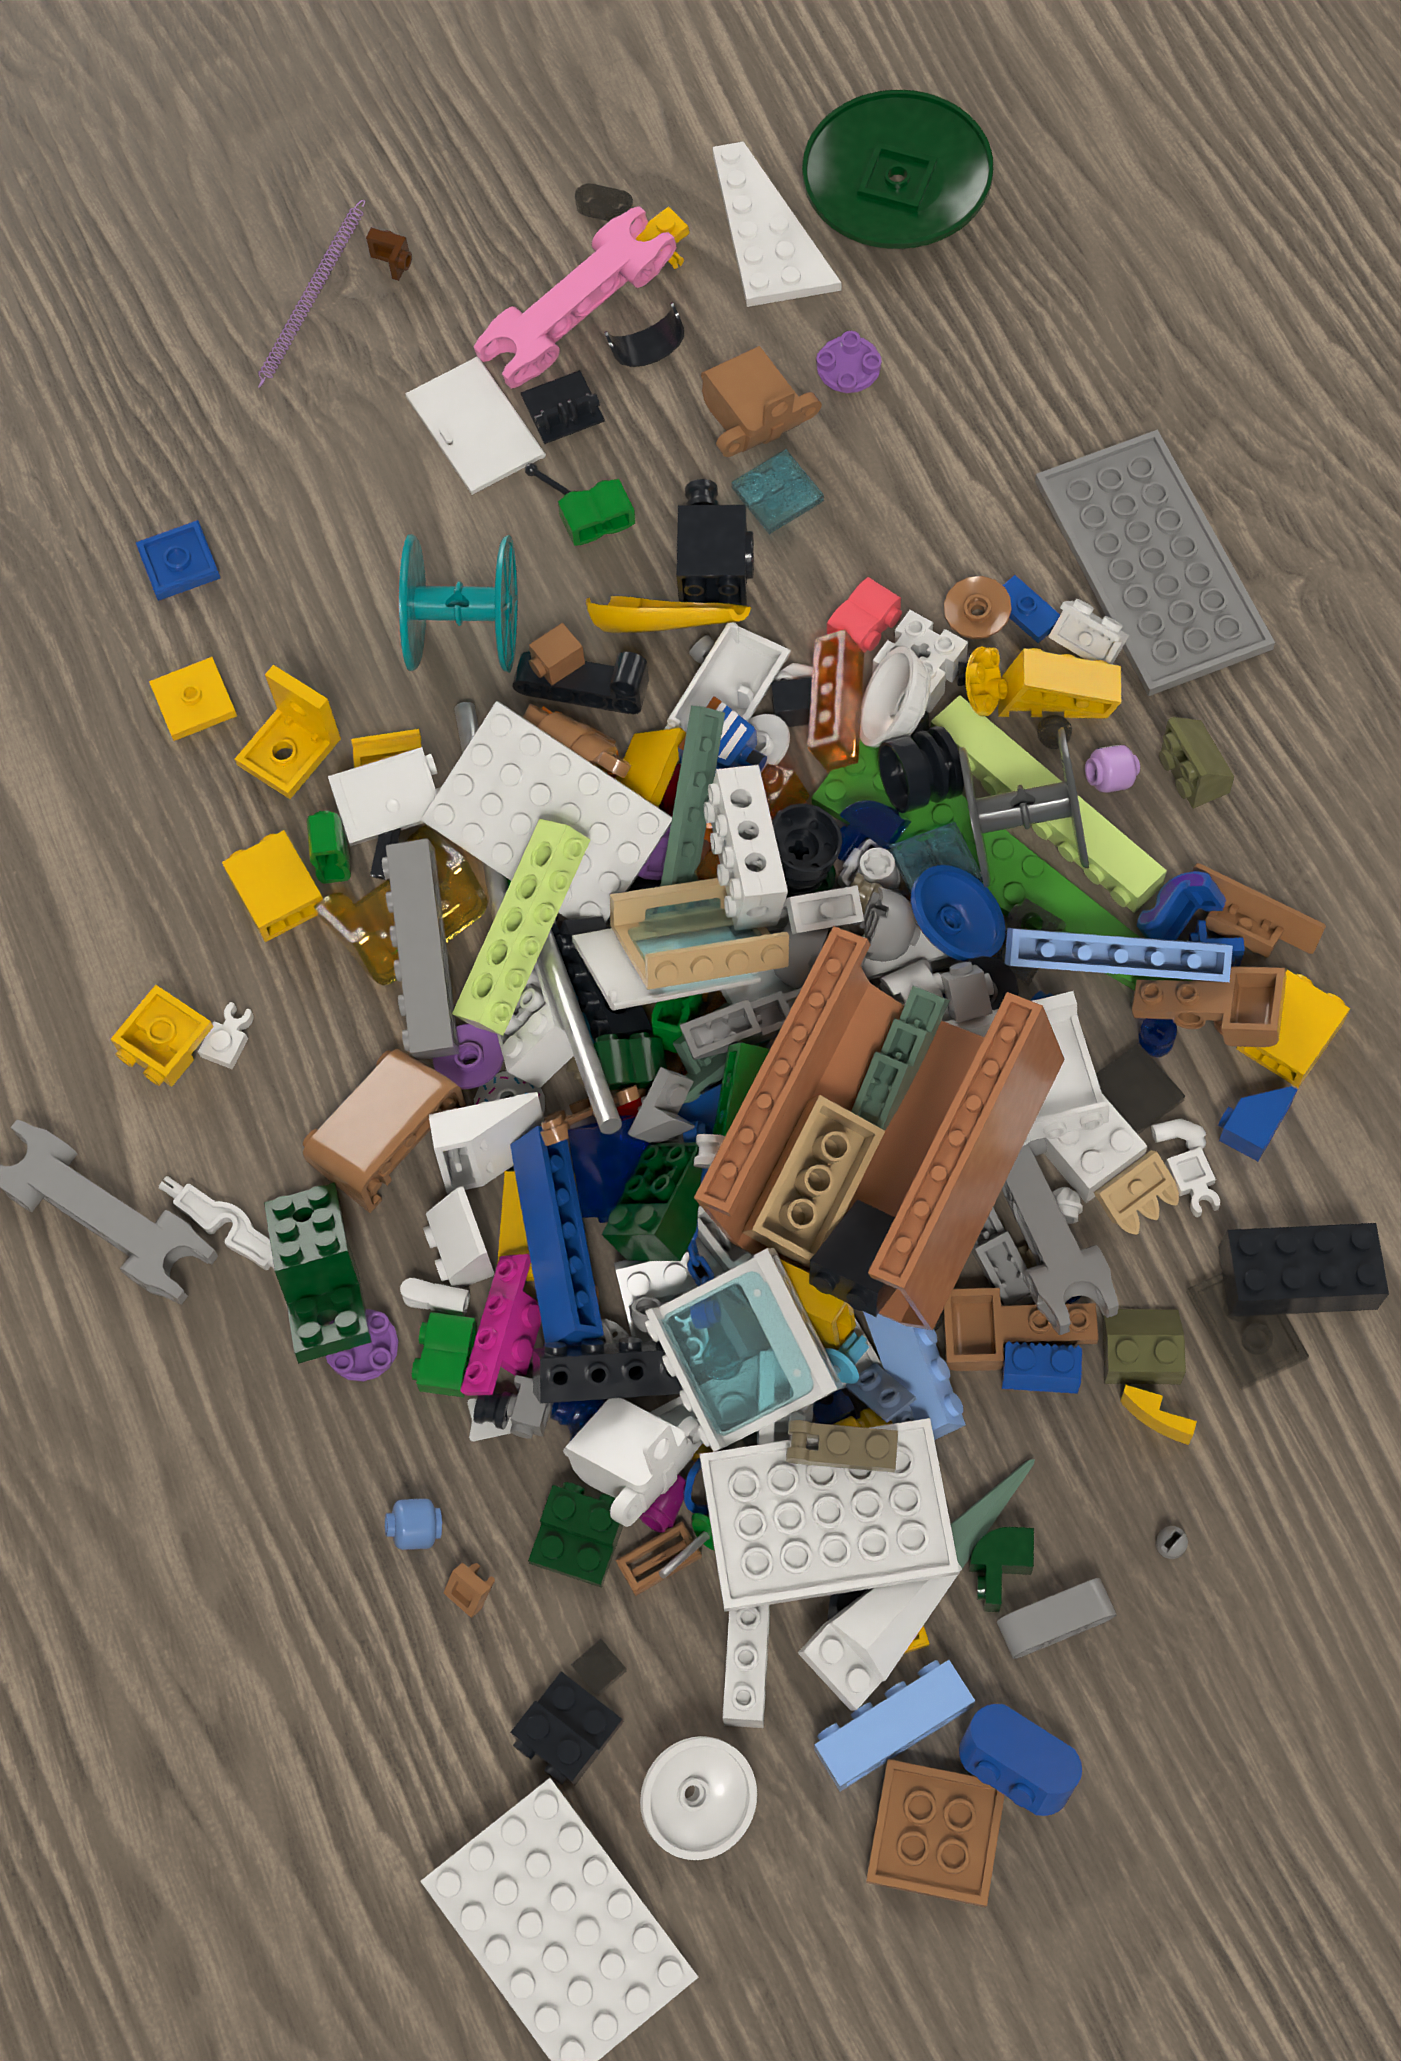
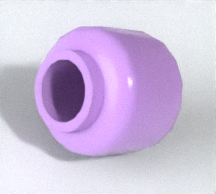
M1125 745L1097 748L1092 752L1085 764V774L1089 784L1094 786L1099 792L1105 793L1129 789L1134 784L1136 775L1140 772V763L1137 756L1133 755L1132 751Z

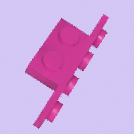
M529 1254L505 1255L499 1258L460 1390L466 1396L493 1395L500 1367L514 1376H526L541 1324L538 1301L523 1292L531 1264Z

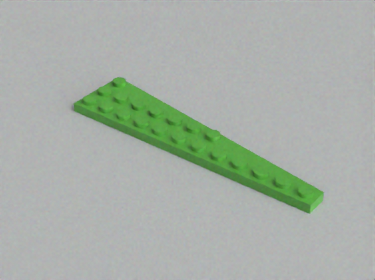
M858 733L812 796V805L820 807L831 816L894 852L955 831L979 880L983 883L967 799L960 795L953 799L946 798L940 803L931 802L930 800L929 804L924 808L907 813L898 812L886 795L878 767L879 747L872 748L866 746L861 741ZM1004 829L983 833L991 883L987 888L995 897L1004 916L1030 930L1140 938ZM1105 973L1134 991L1136 980L1193 981L1191 979Z

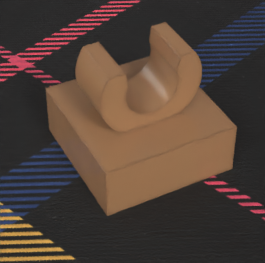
M462 1562L452 1571L443 1593L472 1618L482 1609L488 1593L495 1582V1578L491 1576L484 1582L477 1576L480 1568L478 1563L472 1564L468 1568Z

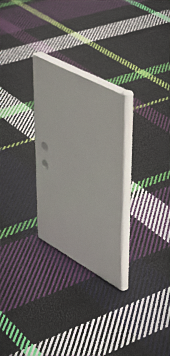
M478 357L405 393L406 398L471 495L521 470L527 464L534 463L546 456Z

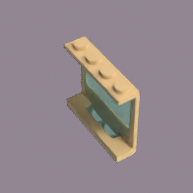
M718 878L610 894V926L647 990L788 967L789 934L787 932L770 934L766 927L735 930L732 917L727 918L725 913L724 898L727 896L725 886H720Z

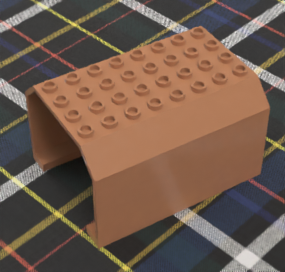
M833 926L694 1196L695 1200L730 1242L753 1256L769 1247L743 1234L742 1231L808 1100L821 1095L851 1112L875 1052H881L894 1018L899 1020L904 1009V1005L872 985L860 966L871 946L868 939ZM1007 992L985 1037L941 1021L909 1090L885 1130L844 1214L845 1216L858 1199L895 1217L868 1272L871 1278L897 1288L879 1312V1315L905 1326L927 1330L934 1329L1065 1060L1043 1005ZM777 1252L781 1260L810 1273V1268H806Z

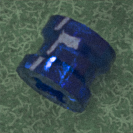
M1146 1018L1141 1025L1138 1036L1141 1050L1152 1057L1167 1055L1174 1046L1177 1036V1025L1172 1019ZM1157 1029L1160 1030V1031H1162V1032L1165 1033V1034L1162 1035L1161 1033H1159V1032L1157 1031Z

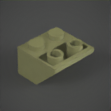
M1179 717L1168 719L1159 758L1166 771L1171 770L1175 777L1176 788L1181 798H1187L1194 809L1229 794L1235 776L1201 720Z

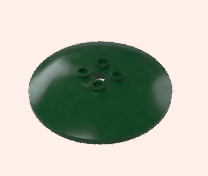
M913 90L877 91L856 97L837 107L812 132L802 161L804 189L811 206L819 217L832 229L851 240L887 249H907L929 245L961 230L983 207L992 186L994 170L993 155L989 141L981 127L968 113L941 97ZM894 175H901L905 179L900 182L892 181L890 178Z

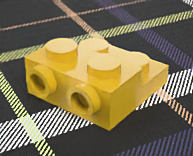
M155 985L112 1036L111 1041L118 1050L115 1055L129 1067H133L137 1063L145 1069L143 1075L152 1083L160 1086L164 1081L172 1087L194 1061L191 1054L214 1026L210 1020Z

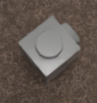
M971 962L952 965L949 972L941 973L945 997L950 1000L948 1004L949 1015L957 1023L993 1014L989 995L994 994V988L989 973L984 974L982 969L977 965H972Z

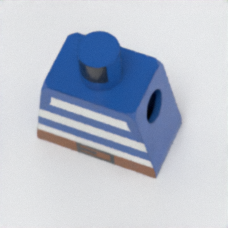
M713 696L706 708L725 713L716 769L759 765L761 772L766 764L767 756L755 750L757 745L756 729L721 700ZM686 736L678 746L680 763H682Z

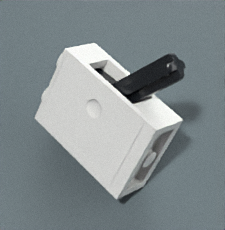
M422 747L328 776L350 846L378 838L370 875L373 878L389 880L385 878L382 868V858L387 857L386 845L397 844L401 830L424 823L421 821V818L440 790V788L435 789L432 775L438 774L432 754L424 755Z

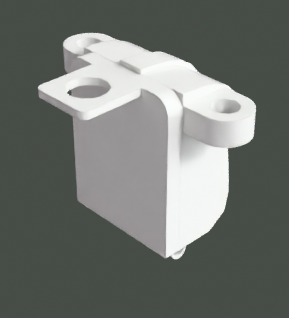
M612 1398L603 1404L569 1442L563 1452L569 1457L573 1470L581 1480L591 1487L616 1498L611 1506L610 1516L614 1521L628 1527L642 1513L648 1510L660 1494H665L677 1480L679 1472L691 1460L703 1442L697 1432V1426L700 1423L698 1419L692 1416L684 1419L676 1427L622 1398Z

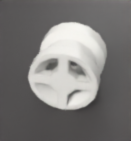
M698 1134L696 1136V1144L699 1146V1153L694 1158V1166L709 1169L725 1136Z

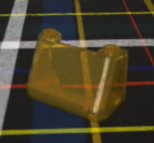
M425 824L414 832L406 842L429 839L435 848L447 943L485 913L488 900L467 859ZM390 879L386 880L355 904H353L348 896L338 892L327 896L313 906L321 920L366 973L381 985H388L397 980L394 961L399 960L398 947H393L390 936V926L395 925L394 912L389 913L386 902V892L391 891Z

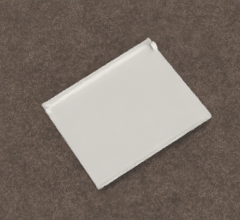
M612 928L572 935V942L612 1010L734 988L761 981V977L757 975V972L647 990ZM728 930L642 943L638 944L637 947L645 958V954L734 939Z

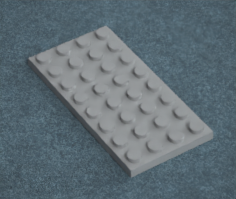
M1158 429L1036 474L1035 482L1106 616L1122 624L1121 631L1129 635L1122 648L1148 696L1274 649V639Z

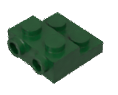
M563 1482L562 1488L552 1485L540 1519L541 1526L528 1562L531 1565L602 1588L623 1529V1525L614 1521L610 1516L611 1506L616 1498L602 1493L599 1494L598 1499L584 1495L585 1489L570 1482Z

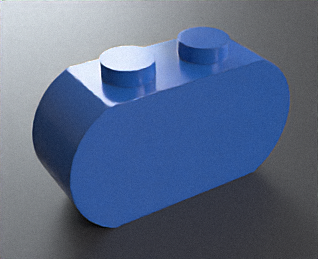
M991 1704L979 1709L972 1718L959 1745V1756L964 1768L968 1772L975 1775L982 1783L990 1785L1010 1798L1016 1805L1029 1810L1035 1815L1047 1816L1059 1812L1068 1802L1082 1776L1081 1760L1074 1748L1004 1704Z

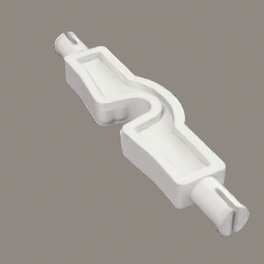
M169 1176L163 1179L166 1184L161 1181L159 1189L173 1197V1203L177 1209L192 1218L208 1234H214L225 1223L232 1222L233 1226L225 1239L226 1246L250 1259L264 1270H268L270 1267L274 1268L270 1239L254 1229L253 1224L240 1208L227 1202H215L191 1184H186L183 1187Z

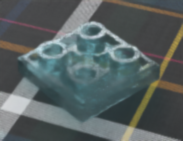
M786 449L732 481V489L768 534L773 533L824 502L823 493Z
M955 822L889 846L890 853L895 859L896 866L910 894L916 879L925 870L937 865H949L960 868L983 883L981 872Z

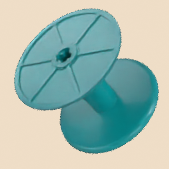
M407 535L400 566L399 623L402 653L408 671L416 670L421 662L426 620L456 621L458 626H461L463 621H495L499 663L503 671L511 672L517 639L518 584L515 548L510 535L503 537L499 545L495 587L464 586L460 581L457 582L456 586H426L421 544L415 535Z

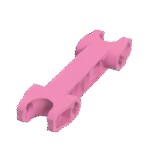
M640 206L631 208L622 215L613 218L595 234L592 240V248L596 252L530 308L522 313L519 309L512 306L492 320L474 345L477 357L482 362H486L501 353L510 352L516 354L502 372L505 383L511 389L519 387L530 379L539 376L555 362L560 350L555 343L627 281L640 288L659 274L662 267L677 248L675 238L669 232L659 234L651 241H637L636 237L643 232L648 223L646 212Z

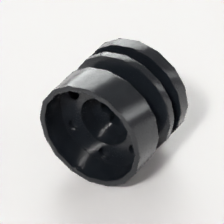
M935 726L927 731L916 732L912 739L908 736H901L885 741L879 746L878 767L886 795L898 812H911L924 808L929 804L930 800L931 802L940 803L946 798L953 799L962 794L964 779L960 754L952 736L944 727Z
M806 803L790 805L777 813L772 820V825L787 885V895L800 896L815 891L824 882L840 854L842 836L840 828L833 817L820 807Z

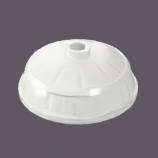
M900 646L889 652L880 662L868 683L861 703L858 720L859 736L866 746L876 748L885 741L901 736L909 737L926 711L931 687L930 672L926 664L916 656L912 649Z

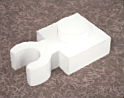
M230 1002L224 1010V1017L226 1019L224 1024L213 1022L214 1027L205 1037L198 1050L200 1057L233 1069L248 1040L247 1035L241 1031L252 1024L254 1018L252 1011L246 1009L241 1018H233L237 1008L234 1003Z
M1201 1147L1166 1159L1165 1165L1175 1180L1179 1196L1190 1193L1192 1197L1190 1209L1195 1217L1201 1216L1202 1209L1199 1205L1201 1200L1209 1201L1214 1211L1219 1209L1220 1198L1218 1194L1208 1189V1186L1213 1185L1216 1179Z

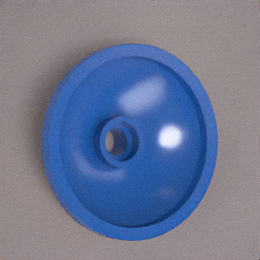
M949 865L930 867L916 879L911 891L913 914L920 930L933 946L942 953L963 962L979 956L992 957L1000 950L1006 931L1003 913L995 897L987 887H984L981 881L970 873Z

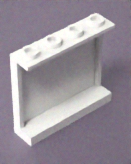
M1073 991L1032 1001L1043 1005L1065 1060L1023 1146L1032 1140L1045 1137L1055 1139L1065 1135L1067 1132L1078 1129L1093 1130L1100 1127L1103 1123L1109 1122L1108 1100L1104 1101L1077 1016V1002ZM998 1009L992 1010L993 1014L959 1023L955 1020L946 1021V1023L985 1037Z

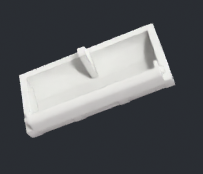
M734 622L727 623L667 719V726L664 730L682 728L687 732L691 705L706 707L713 696L749 722L762 698L769 690L771 682H773L788 659L791 650L743 629Z

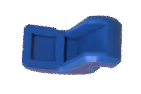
M1199 871L1182 873L1169 880L1161 888L1156 897V906L1153 909L1141 912L1137 921V928L1145 938L1176 941L1198 909H1203L1204 911H1223L1226 898L1208 873Z

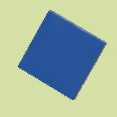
M198 520L136 542L158 601L220 579L219 572Z

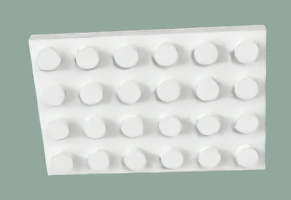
M498 701L493 705L421 818V821L511 881L539 819L570 826L589 838L590 842L559 913L569 920L603 917L605 923L610 919V894L627 892L672 822V816Z
M930 1418L870 1427L898 1431L895 1473L789 1463L786 1461L787 1448L791 1447V1440L700 1454L724 1612L958 1575L959 1566ZM807 1438V1449L818 1451L819 1439Z
M551 1778L546 1780L421 1880L423 1886L551 2061H598L699 1978Z

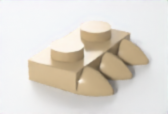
M1152 1150L1093 1192L1111 1222L1118 1224L1124 1231L1135 1235L1139 1234L1140 1229L1137 1210L1149 1219L1158 1220L1159 1203L1156 1196L1170 1205L1176 1206L1179 1201V1192L1174 1178L1158 1152Z

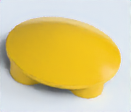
M977 647L974 649L969 657L966 668L967 696L972 709L982 717L991 715L996 709L999 700H1004L1008 693L1007 682L1005 679H1001L999 668L1000 655L995 647Z

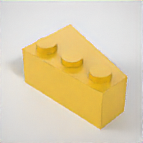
M1024 648L1001 677V679H1005L1007 682L1008 693L1004 700H999L998 717H1009V711H1031V717H1042V711L1064 712V718H1108L1121 704V666L1108 664L1103 660L1091 661L1076 658L1070 654L1058 655L1043 652V650L1038 648Z

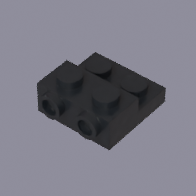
M561 1671L538 1702L534 1701L510 1733L516 1739L513 1746L530 1760L537 1755L548 1764L544 1771L554 1780L563 1785L567 1779L575 1786L624 1721Z

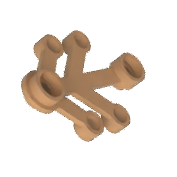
M632 1085L618 1090L612 1097L615 1104L619 1102L620 1106L646 1096V1090L648 1089L638 1090L636 1085ZM589 1098L570 1104L569 1107L572 1112L570 1115L566 1116L565 1111L560 1110L544 1117L545 1121L541 1123L543 1130L540 1131L545 1146L558 1143L573 1136L570 1126L594 1114Z

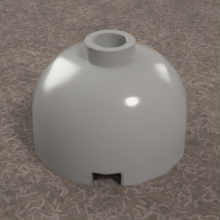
M879 887V893L873 892L863 914L864 921L861 922L860 928L865 929V938L871 944L865 958L886 962L895 960L905 954L910 945L915 946L919 940L921 930L918 924H916L911 902L895 891Z
M790 922L787 923L782 932L789 934V966L773 969L775 975L783 983L795 989L803 987L823 948L830 928L792 935Z

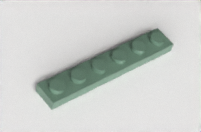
M691 705L661 886L697 881L707 824L704 817V802L709 800L708 785L713 784L725 718L724 712ZM688 902L684 908L693 907V902ZM674 905L657 907L656 912L677 908Z

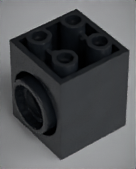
M678 505L676 577L679 602L723 603L747 606V579H752L754 576L753 532L747 531L746 505Z

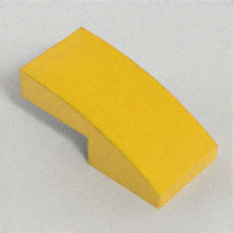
M1125 1385L1120 1402L1132 1415L1156 1432L1189 1445L1197 1421L1159 1410L1163 1398L1162 1395Z

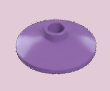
M471 1024L459 1025L456 1028L460 1054L433 1058V1065L436 1071L448 1077L461 1089H472L492 1080L501 1069L504 1058L497 1034L476 1028ZM476 1059L474 1063L466 1065L468 1060Z

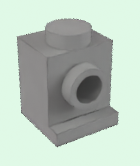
M516 1375L514 1384L519 1393L518 1395L512 1394L507 1409V1416L511 1417L512 1423L510 1432L527 1439H531L533 1434L543 1437L553 1403L540 1404L533 1394V1379Z

